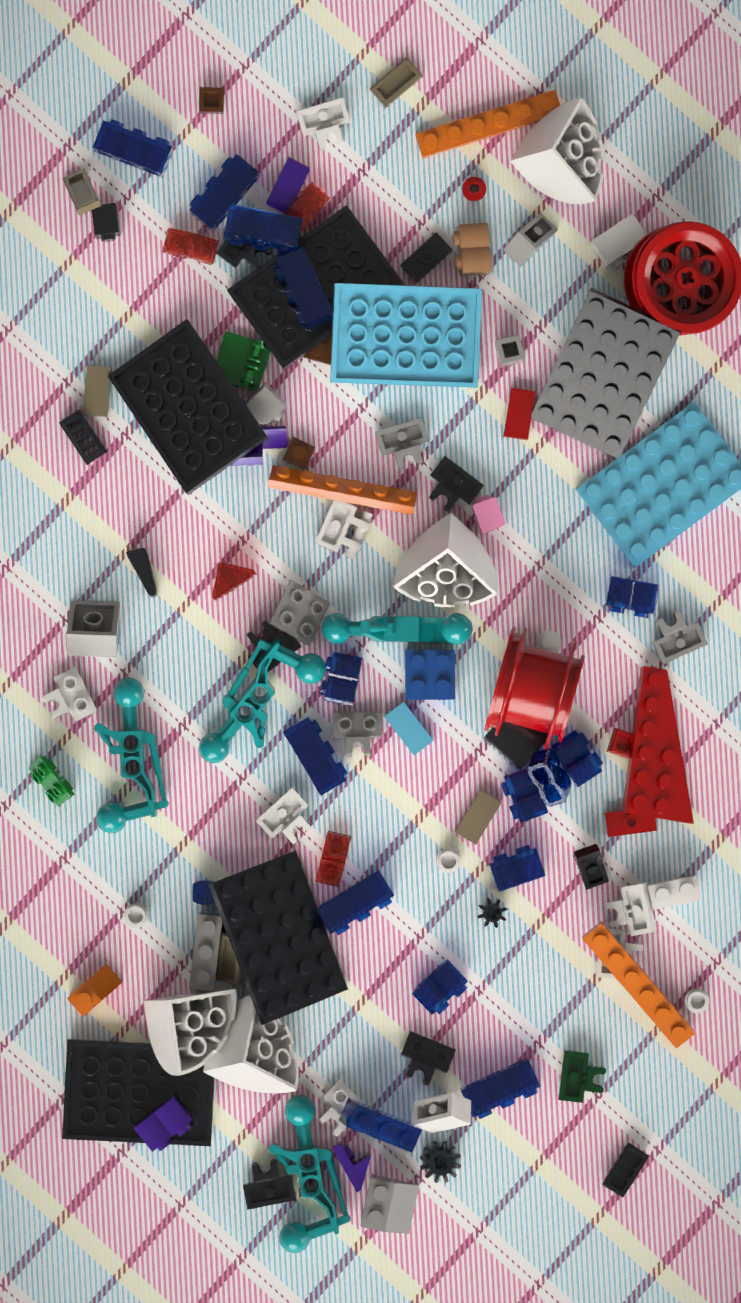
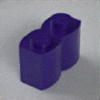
M172 1096L135 1125L134 1129L152 1152L156 1149L162 1151L171 1144L169 1139L177 1133L181 1136L191 1128L189 1123L192 1121V1117L178 1099Z

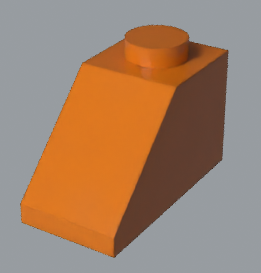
M105 964L67 999L84 1017L115 990L122 981Z

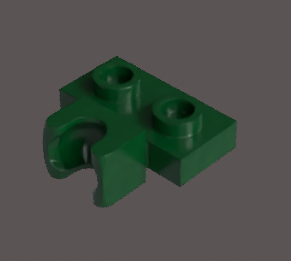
M564 1050L558 1100L583 1103L585 1091L603 1093L604 1088L601 1085L594 1084L593 1078L598 1074L604 1075L606 1068L588 1065L589 1053Z

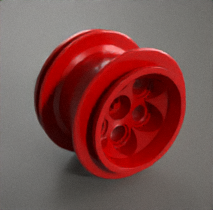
M682 221L657 228L645 235L634 246L628 256L623 276L626 299L630 306L651 315L667 327L681 331L679 336L708 331L722 323L731 314L741 296L740 256L735 246L724 234L707 224ZM682 247H686L690 251L691 255L687 261L683 260L680 256ZM661 258L668 261L669 267L666 272L658 268V261ZM703 261L709 262L711 266V271L708 274H704L700 269ZM689 273L688 279L691 280L690 283L683 284L681 274ZM659 283H663L667 287V293L664 297L657 294L656 287ZM703 285L709 289L707 299H702L699 295V289ZM680 297H684L688 303L684 311L677 307V300Z
M512 627L484 731L488 732L489 727L496 728L495 736H498L501 725L507 722L548 733L544 749L547 750L552 735L559 736L558 742H562L585 655H581L580 659L573 658L577 644L576 641L572 644L569 656L526 645L524 640L527 628H524L522 634L515 633L516 627Z

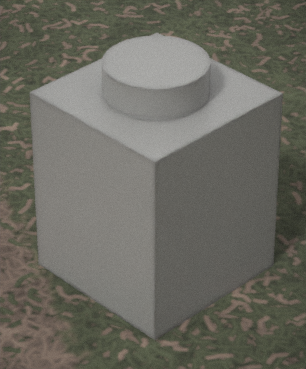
M520 335L495 340L494 345L500 368L525 361Z

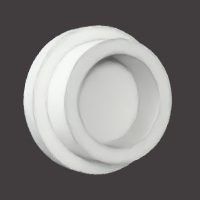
M543 631L537 638V648L556 653L561 647V638L554 631Z
M447 848L438 853L436 864L442 872L453 873L460 867L461 858L457 851Z
M133 903L124 911V920L132 928H140L148 921V910L142 904Z
M695 988L687 992L684 1003L690 1012L702 1013L708 1008L709 997L704 990Z

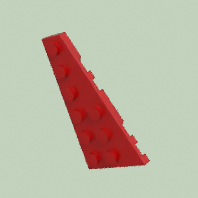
M641 666L622 813L694 824L668 671Z

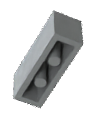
M198 913L189 983L190 989L215 990L223 928L220 915Z

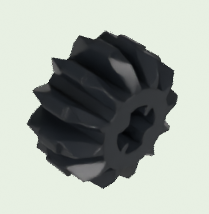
M433 1141V1151L428 1146L424 1147L425 1152L429 1156L420 1155V1160L427 1162L420 1165V1169H429L425 1174L427 1179L434 1173L435 1183H438L439 1176H443L444 1182L447 1183L448 1173L454 1178L457 1176L452 1168L460 1169L461 1164L453 1161L460 1159L461 1155L460 1153L451 1155L456 1147L452 1145L446 1150L447 1141L442 1142L441 1148H438L437 1141ZM437 1156H440V1159L441 1156L445 1157L446 1165L444 1167H441V1165L440 1167L435 1166V1158Z

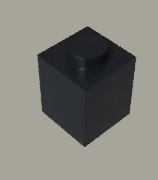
M116 203L102 204L100 207L91 210L94 233L97 239H101V242H110L116 240V236H121Z

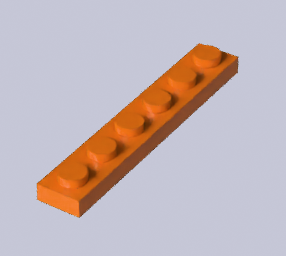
M552 90L416 133L415 137L422 159L538 123L549 112L559 107L560 102L556 90Z
M272 465L268 481L269 488L411 515L414 513L417 492L407 489L386 487L380 484L376 485L359 480L339 478L333 475L302 471L286 466Z
M602 921L582 936L584 942L676 1049L696 1034L691 1025Z

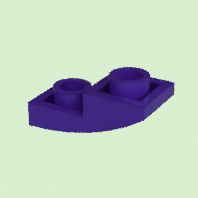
M288 157L265 204L288 215L310 171V167Z

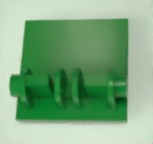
M225 331L216 361L233 385L256 392L260 387L270 351L262 340H253Z
M40 755L29 767L30 775L37 784H41L46 790L47 798L60 807L66 800L75 795L72 791L74 788L67 780L61 781L65 777H58L59 769L54 772L57 767L50 758L47 759L45 755Z

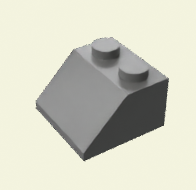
M71 601L66 633L67 656L117 657L120 602Z
M371 1174L360 1227L382 1232L409 1234L419 1185Z

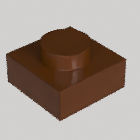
M199 87V113L224 114V88Z
M293 437L283 460L306 470L316 447Z

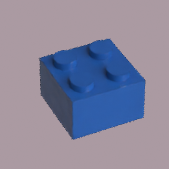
M405 650V701L455 700V650Z

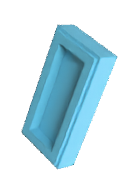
M404 702L384 716L413 755H416L434 741Z

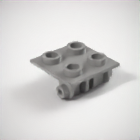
M290 580L269 624H271L272 629L276 631L282 630L310 646L330 602L295 581Z

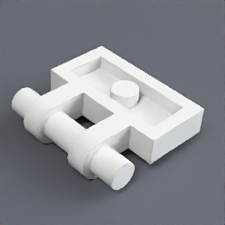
M333 500L315 544L338 553L341 544L348 547L345 557L354 560L357 551L360 552L362 544L360 543L365 532L369 531L371 527L369 523L373 514L364 511L361 519L354 517L357 507L346 502ZM350 524L357 527L352 539L345 537Z

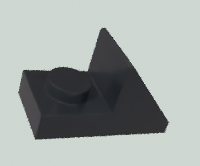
M597 843L574 851L573 856L586 890L609 882Z

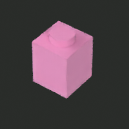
M485 495L475 499L476 504L472 505L471 508L481 535L505 526L496 497L489 498V495Z

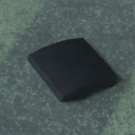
M504 722L501 725L498 736H495L496 728H491L484 738L521 770L545 744L548 733Z

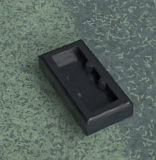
M436 232L411 254L400 267L417 284L443 261L453 249Z
M627 1142L601 1184L623 1198L649 1158V1155Z

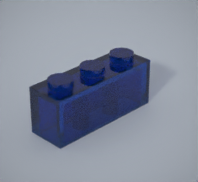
M110 119V122L103 120L92 147L94 152L161 178L164 177L173 154V148L169 145L170 142L160 137H156L154 140L146 137L147 133L140 129L133 128L131 131L123 128L124 124L116 120Z
M238 154L233 158L228 157L221 166L222 172L217 177L213 175L205 185L206 191L202 195L197 194L189 204L191 206L190 214L211 232L218 228L260 178V173Z
M230 204L223 239H228L229 243L235 245L248 243L252 244V247L256 249L266 250L268 247L277 249L278 253L290 255L291 252L296 253L303 218Z
M300 247L276 258L277 267L273 268L279 282L283 280L287 289H284V293L288 302H294L297 308L294 314L299 325L304 324L306 330H309L331 320L334 312L304 248Z
M307 717L283 731L319 794L323 795L347 781L344 776L348 773L341 761L336 763L333 759L332 754L336 752L328 740L323 742L319 735L323 731L316 719L311 721Z
M377 870L315 909L330 934L336 932L337 935H340L350 928L348 925L355 919L361 922L371 916L370 910L378 906L381 910L391 904V898L394 896V893L380 870Z
M525 1058L463 1086L460 1090L464 1098L471 1100L472 1117L478 1116L479 1119L491 1115L493 1113L491 1109L501 1106L503 1109L515 1103L514 1099L522 1095L524 1098L533 1096L538 1093L537 1088L541 1086L528 1058Z
M349 1097L339 1118V1121L350 1129L411 1153L422 1132V1129L413 1126V1123Z

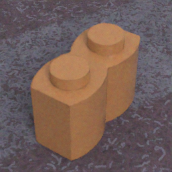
M488 223L458 224L456 231H452L453 246H457L458 255L454 256L455 270H459L460 276L489 275L492 272V258Z

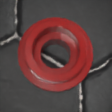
M470 177L462 185L463 196L469 201H479L486 194V184L479 177ZM477 185L479 191L476 193L471 192L470 186Z

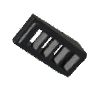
M80 410L75 411L59 422L86 465L107 453V450ZM79 419L82 423L69 430L68 426ZM87 429V432L75 439L73 436L80 430ZM91 436L93 438L92 441H90L83 447L79 445V443H81L88 437ZM97 444L99 448L86 456L84 452Z
M140 548L127 551V557L148 595L152 598L157 597L158 593L147 549Z

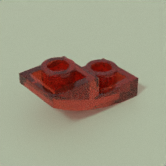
M311 182L296 197L292 205L278 218V222L296 238L329 201L330 197Z
M168 228L162 252L182 259L190 258L212 265L214 264L219 240L192 232Z
M327 831L315 882L335 887L340 886L352 836Z

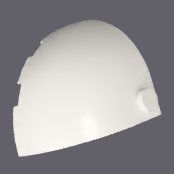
M580 97L568 101L544 116L526 134L510 160L522 176L538 191L555 200L570 204H586L596 201L604 174L600 173L601 160H604L602 139L598 140L594 125L597 124L583 98Z
M449 513L422 533L409 547L396 569L393 587L415 601L419 602L421 599L432 602L437 607L455 608V604L469 603L474 605L497 595L498 577L490 556L478 538L458 518Z
M236 989L195 992L144 1001L150 1042L158 1062L167 1073L179 1076L192 1072L205 1065L207 1060L219 1052L228 1038L227 1033L231 1021H234Z
M250 995L236 1002L234 1021H231L227 1033L228 1038L219 1052L206 1061L203 1072L224 1083L249 1091L261 1093L297 1091L299 1077L298 1059H294L291 1044H294L287 1024L283 1025L280 1019H276L261 1025Z

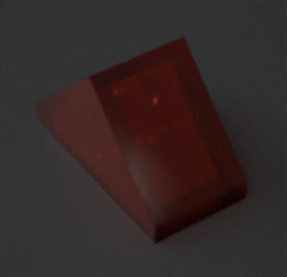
M219 562L212 593L213 599L215 601L219 600L255 577L257 574L254 569Z

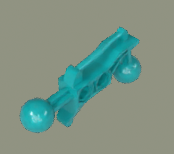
M333 613L325 617L321 625L323 637L332 644H341L348 640L350 636H367L375 642H426L459 645L468 641L473 631L470 619L460 613L450 614L446 618L373 616L362 621H350L344 614Z
M278 638L272 644L263 639L258 640V645L247 664L240 671L229 692L223 697V704L230 718L217 733L207 734L201 739L198 747L200 756L209 763L222 762L229 754L230 746L228 742L242 725L253 735L255 746L262 748L264 746L265 721L268 719V714L263 708L275 694V687L268 680L267 671L272 659L274 658L294 668L295 674L303 683L315 684L321 681L326 673V664L323 658L313 653L301 656L281 646L280 639ZM261 649L265 650L259 659L255 678L236 700L234 696L247 676L249 668ZM259 686L264 687L267 693L264 696H256L253 692L254 689ZM245 705L249 706L252 711L248 715H241L238 709ZM255 718H258L260 720V726L258 727V729L255 722Z
M131 677L122 678L113 689L114 700L122 707L123 731L110 730L101 723L95 724L94 731L100 735L103 742H106L110 754H120L122 778L133 779L145 791L147 801L122 807L115 802L103 804L97 811L96 823L103 832L109 834L121 831L127 821L150 815L151 818L156 817V810L169 806L161 775L162 769L156 746V736L152 733L138 730L137 706L144 698L143 685ZM130 735H134L138 739V745L135 749H129L125 745V740ZM110 737L118 741L120 745L113 746ZM144 744H149L154 772L157 775L162 799L159 802H156L155 788L145 772ZM130 760H136L140 765V769L136 774H131L127 771V763Z
M305 1095L291 1097L287 1101L284 1111L286 1119L295 1125L298 1149H286L277 1143H272L269 1146V1152L274 1154L280 1163H283L288 1174L298 1173L302 1198L315 1199L326 1209L329 1217L306 1226L299 1222H290L283 1226L279 1234L280 1245L284 1250L293 1254L304 1251L311 1239L333 1231L335 1235L339 1234V1226L351 1220L341 1193L342 1188L333 1163L332 1151L327 1148L313 1146L310 1122L315 1117L316 1107L314 1102ZM304 1154H311L315 1162L310 1166H305L301 1162V1157ZM286 1158L294 1161L296 1164H289ZM325 1160L334 1191L337 1193L343 1216L338 1218L335 1203L323 1186L320 1161ZM313 1178L317 1180L319 1186L316 1190H308L304 1185L305 1181Z

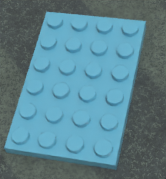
M334 283L330 382L478 388L482 289Z
M694 401L578 487L576 491L633 568H636L741 490V463Z

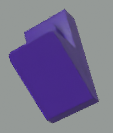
M339 1142L332 1149L356 1192H359L362 1189L371 1153L353 1163L352 1159L355 1156L349 1145L344 1146L342 1142Z

